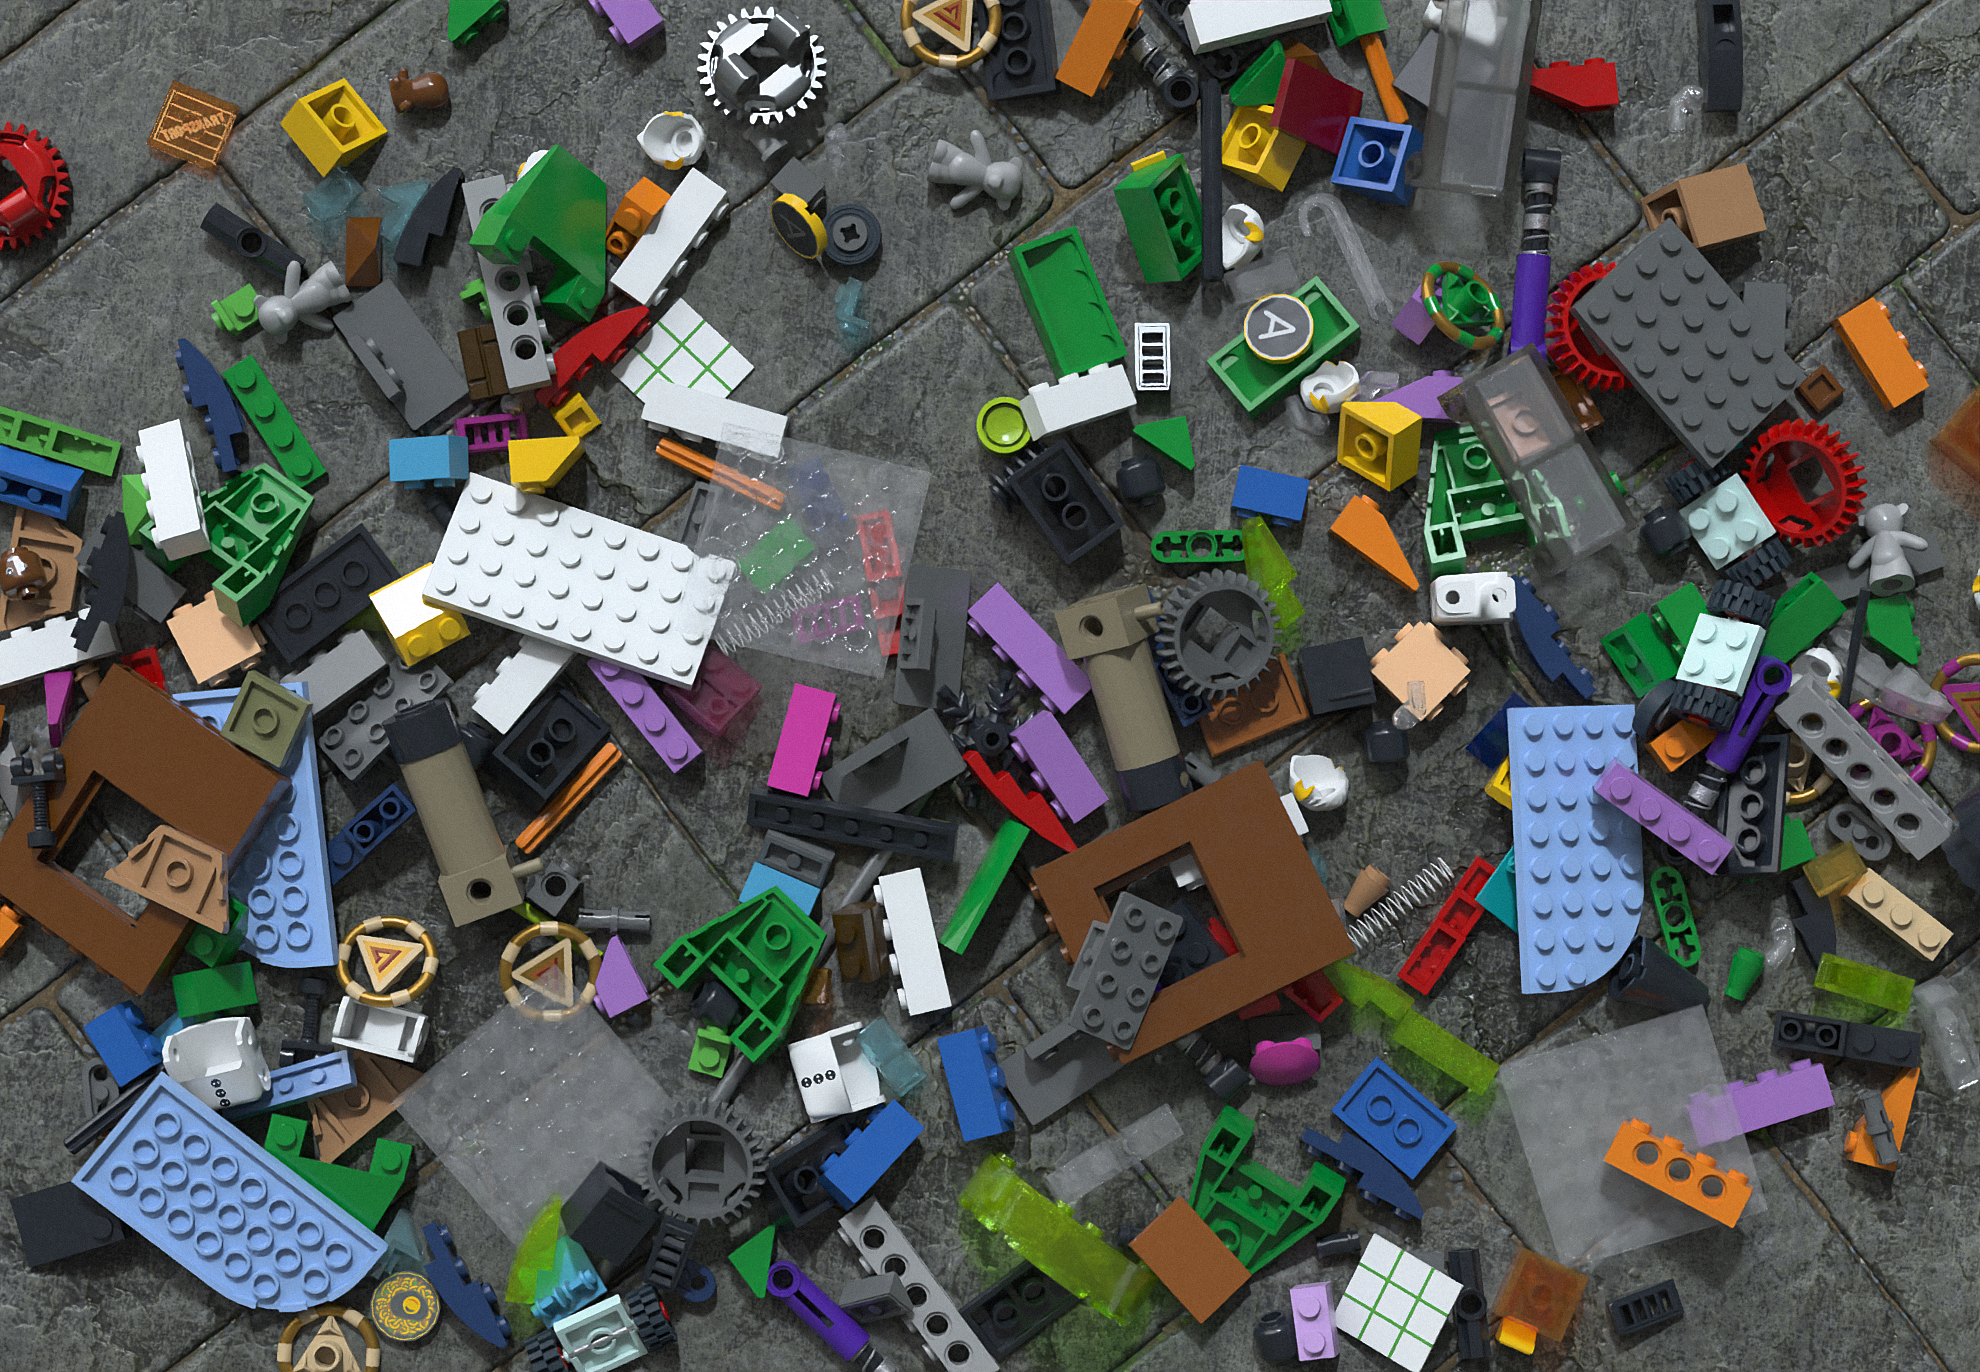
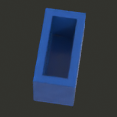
M1240 465L1230 509L1236 510V516L1243 519L1257 521L1259 515L1272 518V525L1291 528L1292 523L1299 524L1301 521L1310 480Z
M131 999L115 1005L83 1027L120 1087L138 1080L164 1061L161 1041L151 1033L145 1023L143 1012L133 1004Z

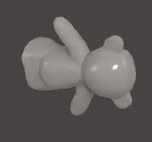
M973 130L970 136L975 157L962 151L955 145L939 139L927 181L941 184L967 185L964 190L952 198L950 205L953 209L963 207L983 189L991 197L997 199L1000 209L1007 210L1011 206V200L1018 194L1022 183L1020 169L1023 161L1020 157H1013L1008 162L992 163L984 137L978 130Z
M292 261L287 267L284 296L278 295L267 298L263 295H258L254 298V305L258 308V320L266 332L274 336L277 343L284 344L287 341V333L293 329L298 320L324 332L333 330L334 324L332 321L316 313L330 306L343 302L347 303L353 300L332 261L320 267L301 285H299L300 264L297 261Z
M1888 503L1879 504L1869 509L1866 515L1857 517L1859 521L1856 524L1858 527L1865 529L1871 538L1850 558L1848 567L1850 570H1857L1871 557L1870 589L1873 594L1880 597L1891 596L1896 592L1909 591L1915 587V579L1902 547L1919 552L1925 551L1928 548V543L1923 538L1902 531L1904 526L1903 519L1910 513V508L1906 503L1897 506Z

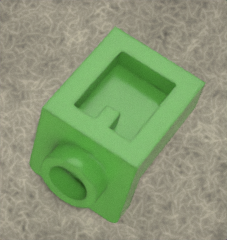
M480 278L464 286L465 291L459 293L461 300L464 304H469L483 297L485 301L479 303L486 321H492L493 318L484 279Z
M247 284L221 302L215 300L211 303L216 310L211 316L222 332L228 330L236 337L259 322L258 308L254 305V298L258 296V293L252 284Z
M708 1025L706 1029L698 1028L688 1069L723 1078L732 1042L728 1039L730 1036L727 1035L728 1028L721 1030Z

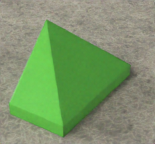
M141 474L122 475L123 512H125L130 545H142L138 530L151 520L146 501L151 500V495L145 491Z

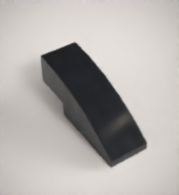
M453 167L440 178L422 198L410 216L400 236L392 259L397 265L424 272L433 238L447 242L462 186L461 183L464 179V173L460 168Z
M1810 870L1786 882L1801 912V915L1789 920L1820 983L1829 984L1834 981L1837 960L1834 918L1827 891L1818 870Z

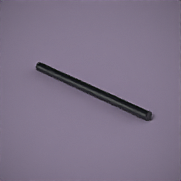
M1861 587L1838 701L1847 711L1871 589ZM1834 739L1831 740L1830 744L1834 747H1841L1842 741Z

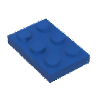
M1377 1056L1372 1059L1330 1110L1412 1180L1458 1126Z

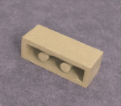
M1860 868L1839 895L1922 961H1933L1954 934L1870 868Z

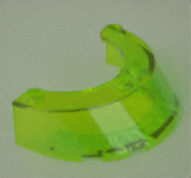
M1000 1151L996 1156L989 1152L957 1195L956 1200L966 1210H971L974 1213V1217L993 1233L997 1234L1001 1229L1006 1234L1003 1239L1016 1252L1079 1299H1085L1087 1295L1091 1297L1090 1305L1096 1311L1110 1320L1116 1319V1323L1127 1329L1159 1282V1279L1142 1260L1138 1263L1103 1240L1101 1237L1104 1232L1089 1220L1083 1225L1073 1218L1072 1215L1075 1213V1210L1058 1198L1054 1203L1014 1170L1017 1163Z

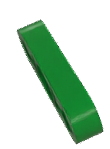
M1242 530L1163 531L1153 538L1150 552L1152 557L1161 564L1238 563L1248 558L1252 552L1253 543L1251 537ZM1215 536H1222L1221 544L1232 543L1233 537H1239L1240 543H1246V549H1242L1239 556H1234V552L1231 549H1222L1223 557H1216L1218 545ZM1180 537H1187L1185 551L1188 558L1180 557L1182 550H1173L1170 552V557H1163V552L1156 549V545L1162 544L1163 538H1169V542L1172 545H1181ZM1204 537L1210 541L1212 548L1207 556L1198 557L1192 552L1191 543L1195 538Z
M1659 867L1650 874L1648 886L1665 949L1682 966H1692L1701 956V946L1683 880L1676 869L1672 867ZM1665 872L1666 877H1673L1674 884L1669 886L1671 896L1679 894L1680 901H1668L1661 906L1660 898H1667L1664 888L1657 887L1656 881L1661 880V873ZM1672 906L1679 907L1684 913V921L1678 927L1668 925L1665 920V913ZM1688 928L1689 935H1682L1685 945L1692 946L1693 952L1688 953V960L1684 961L1682 956H1676L1675 950L1680 948L1678 937L1670 939L1669 932H1682Z

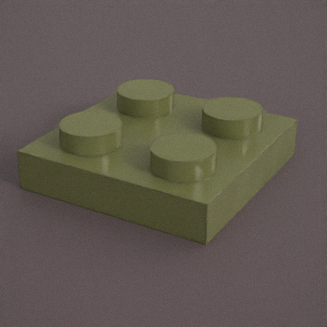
M255 670L248 671L220 735L278 768L285 767L314 703Z

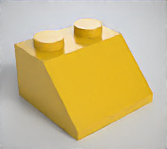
M345 78L298 99L280 123L323 178L348 166L388 132Z
M1264 104L1237 106L1222 136V167L1259 186L1283 192L1306 144L1269 127L1274 107Z
M1344 402L1341 404L1337 462L1390 492L1418 473L1422 417L1396 402Z
M580 436L508 441L511 484L519 488L521 492H524V495L545 494V488H554L586 451V443Z
M432 562L369 594L370 600L396 653L408 667L471 634L461 612L421 599L422 591L433 566Z

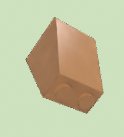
M1746 163L1679 179L1641 199L1651 232L1664 220L1671 218L1700 253L1748 239L1767 230L1764 214L1759 206L1753 188V180L1749 175Z

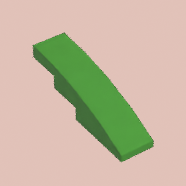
M0 406L1 444L106 476H112L122 443Z

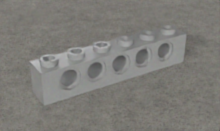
M503 174L461 183L473 234L483 215L513 186V183L506 184ZM529 251L524 252L518 265L492 264L478 253L510 393L514 394L552 385L550 375L557 374L553 355L552 353L545 354L542 342L549 340L545 320H537L535 307L541 306L537 286H529L527 273L533 272ZM508 276H515L520 279L519 287L511 292L503 290L501 288L503 279ZM513 311H525L528 314L527 321L520 326L511 324L509 316ZM523 344H531L536 348L535 355L529 360H522L517 357V350Z
M1810 672L1779 696L1774 710L1778 721L1785 728H1791L1800 737L1802 746L1809 753H1815L1824 762L1826 771L1833 778H1839L1847 786L1850 796L1857 803L1865 804L1871 811L1874 821L1881 828L1885 829L1887 827L1895 836L1897 844L1905 853L1911 852L1919 861L1950 836L1953 821ZM1814 714L1822 720L1820 722H1810L1805 716ZM1838 739L1843 741L1846 745L1843 747H1834L1829 743V741ZM1861 764L1867 766L1870 770L1859 772L1853 766ZM1885 789L1891 791L1894 795L1883 797L1877 791ZM1910 814L1918 820L1908 822L1903 820L1901 816Z
M874 1194L839 1219L838 1222L842 1227L837 1231L849 1247L855 1244L863 1254L859 1261L870 1276L874 1273H877V1275L887 1273L885 1263L890 1258L897 1257L902 1259L906 1266L904 1273L899 1276L906 1292L913 1286H919L925 1290L927 1294L926 1300L920 1305H913V1311L903 1314L901 1318L912 1333L918 1330L924 1337L926 1342L922 1344V1347L933 1362L940 1359L947 1369L946 1372H996L1000 1369L999 1363L959 1314L957 1306ZM869 1229L880 1230L884 1235V1243L877 1248L869 1247L864 1241L866 1231ZM934 1315L943 1316L948 1322L947 1329L939 1334L931 1332L927 1326L929 1318ZM955 1344L965 1345L969 1350L968 1358L963 1362L953 1361L948 1354L950 1347Z

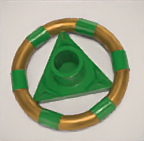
M1451 261L1432 264L1424 272L1421 281L1422 300L1430 318L1437 327L1453 342L1466 348L1486 350L1496 346L1504 336L1505 315L1496 293L1489 284L1474 270ZM1442 274H1445L1442 277L1441 308L1434 293V282ZM1461 280L1467 282V284L1464 286ZM1492 324V329L1485 337H1475L1459 329L1460 327H1480Z

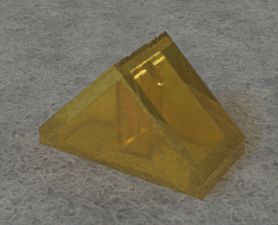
M1851 840L1834 844L1802 867L1819 898L1868 872Z

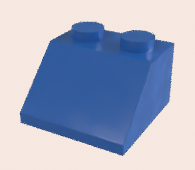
M1350 116L1331 183L1376 201L1409 206L1428 140L1411 125Z

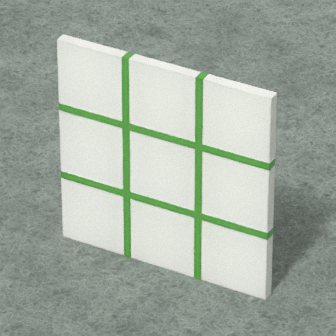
M680 298L611 372L645 403L652 378L726 398L755 367ZM670 427L680 437L682 436L683 430Z
M1373 1234L1335 1311L1336 1325L1408 1370L1421 1372L1463 1285L1379 1235Z

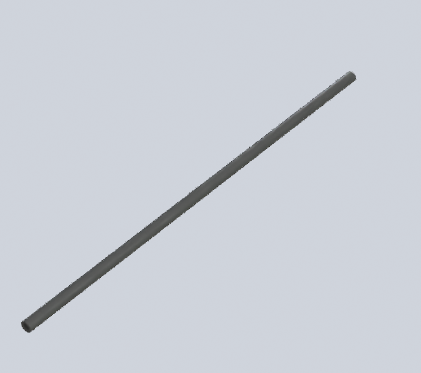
M976 711V716H977V717H979V718H983V717H984V715H982L981 713H979L978 711ZM967 724L957 725L952 733L964 739L969 735V727ZM936 788L904 806L898 814L917 817ZM874 849L833 912L842 909V907L849 903L862 901L892 856L893 851ZM832 914L822 928L827 937L812 975L835 941L836 929L833 927ZM740 1051L708 1101L717 1102L719 1099L721 1102L728 1103L753 1065V1062L742 1051ZM687 1139L686 1164L702 1140ZM661 1177L658 1181L660 1187L666 1184L669 1190L673 1185L666 1177ZM651 1188L643 1200L648 1208L656 1211L662 1201L657 1199L649 1202V1198L654 1192ZM603 1258L596 1271L606 1286L618 1266ZM597 1298L573 1314L593 1306Z

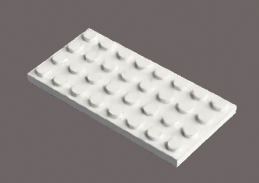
M470 472L469 479L466 480L422 591L421 599L691 691L734 574L736 562L710 553L706 556L693 553L686 545L536 494L524 495V492H521L519 488Z

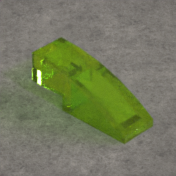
M1261 517L1246 518L1242 521V543L1249 581L1254 580L1260 583L1258 591L1263 589L1269 592V596L1265 601H1273L1277 604L1270 611V614H1277L1281 619L1273 623V627L1279 629L1286 628L1306 613L1287 584L1298 574Z
M1822 952L1813 986L1860 1002L1906 1014L1915 979Z
M1340 962L1323 971L1335 989L1356 1008L1362 1009L1370 1000L1395 1022H1398L1416 1001L1384 978L1351 964Z
M553 1192L526 1227L516 1247L508 1270L504 1289L505 1301L533 1304L538 1270H553L562 1205L561 1193Z

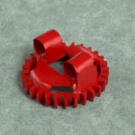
M10 121L6 122L4 131H1L0 128V163L8 158L27 185V189L21 186L0 201V226L8 228L10 233L8 235L6 230H0V251H5L7 242L10 243L12 249L18 251L19 240H23L27 246L32 247V235L45 240L41 229L46 227L49 230L55 231L56 228L50 220L52 217L60 220L64 219L57 211L58 206L69 207V203L61 198V194L71 193L69 187L62 185V182L71 179L70 175L59 171L67 166L64 159L54 160L61 151L57 147L47 150L52 143L51 140L45 137L38 142L40 132L36 129L32 130L27 136L28 128L22 123L18 127L17 132H14V125ZM49 177L55 183V185H50L47 202L51 204L50 209L44 207L42 203L45 182Z
M1602 262L1594 264L1592 268L1586 265L1580 268V273L1577 271L1568 275L1569 281L1563 280L1558 284L1561 291L1558 290L1551 294V297L1557 304L1552 303L1546 306V310L1554 314V316L1544 320V324L1553 326L1552 331L1544 334L1545 338L1555 340L1546 346V351L1562 375L1565 376L1575 371L1577 373L1575 377L1576 384L1584 381L1586 378L1588 379L1587 389L1591 390L1599 382L1602 393L1608 391L1610 387H1612L1615 393L1621 391L1624 386L1627 389H1631L1634 385L1605 352L1601 355L1597 354L1579 327V322L1569 309L1593 288L1596 282L1600 281L1616 266L1615 262L1607 264L1606 267H1604Z
M1799 418L1793 423L1790 420H1786L1780 425L1776 424L1770 427L1768 432L1762 433L1757 437L1758 441L1749 447L1752 453L1747 455L1744 460L1750 466L1741 471L1742 474L1749 477V480L1744 482L1745 486L1750 489L1751 495L1776 532H1780V542L1791 538L1792 547L1798 546L1803 543L1805 548L1812 547L1815 544L1820 547L1827 544L1828 541H1836L1840 538V535H1844L1851 530L1850 525L1859 521L1855 514L1864 510L1865 507L1862 506L1861 500L1867 497V494L1859 490V487L1868 482L1866 479L1858 478L1857 474L1864 470L1865 467L1862 465L1855 466L1853 462L1859 456L1858 452L1849 454L1847 449L1851 442L1847 441L1840 444L1838 442L1841 434L1840 431L1828 435L1829 425L1824 424L1820 427L1814 419L1806 424L1803 418ZM1773 452L1775 460L1770 478L1760 480L1759 478L1765 476L1768 462L1767 459L1762 458ZM1816 456L1834 489L1807 503L1789 469ZM1789 515H1794L1803 520L1810 521L1814 527L1804 532V525H1799L1790 520L1786 523H1783V521Z

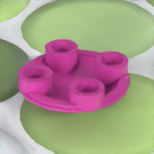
M1298 1038L1292 1042L1276 1044L1272 1041H1262L1255 1047L1256 1055L1251 1059L1249 1068L1252 1076L1262 1083L1272 1086H1288L1309 1079L1318 1071L1320 1059L1318 1053L1313 1050L1312 1042L1307 1038Z

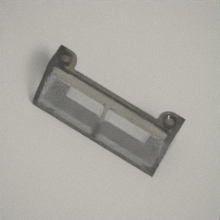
M1432 0L1436 8L1442 9L1423 147L1422 151H1415L1406 161L1404 184L1423 189L1513 199L1543 0Z
M1533 342L1436 397L1445 414L1456 423L1469 421L1539 544L1532 548L1531 561L1542 581L1565 571L1639 527Z

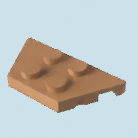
M17 506L10 549L26 547L28 550L37 553L40 556L47 577V584L39 591V596L36 599L28 602H20L18 599L9 598L3 592L1 593L0 632L73 611L80 571L77 569L80 562L74 558L85 545L84 540L50 515Z
M167 825L157 827L148 835L147 840L143 844L133 848L123 862L116 868H110L104 876L215 931L227 934L229 931L227 854Z
M356 1049L353 1052L357 1086L307 1101L313 1118L314 1134L317 1136L320 1149V1160L328 1163L335 1161L431 1081V1077L384 1055Z

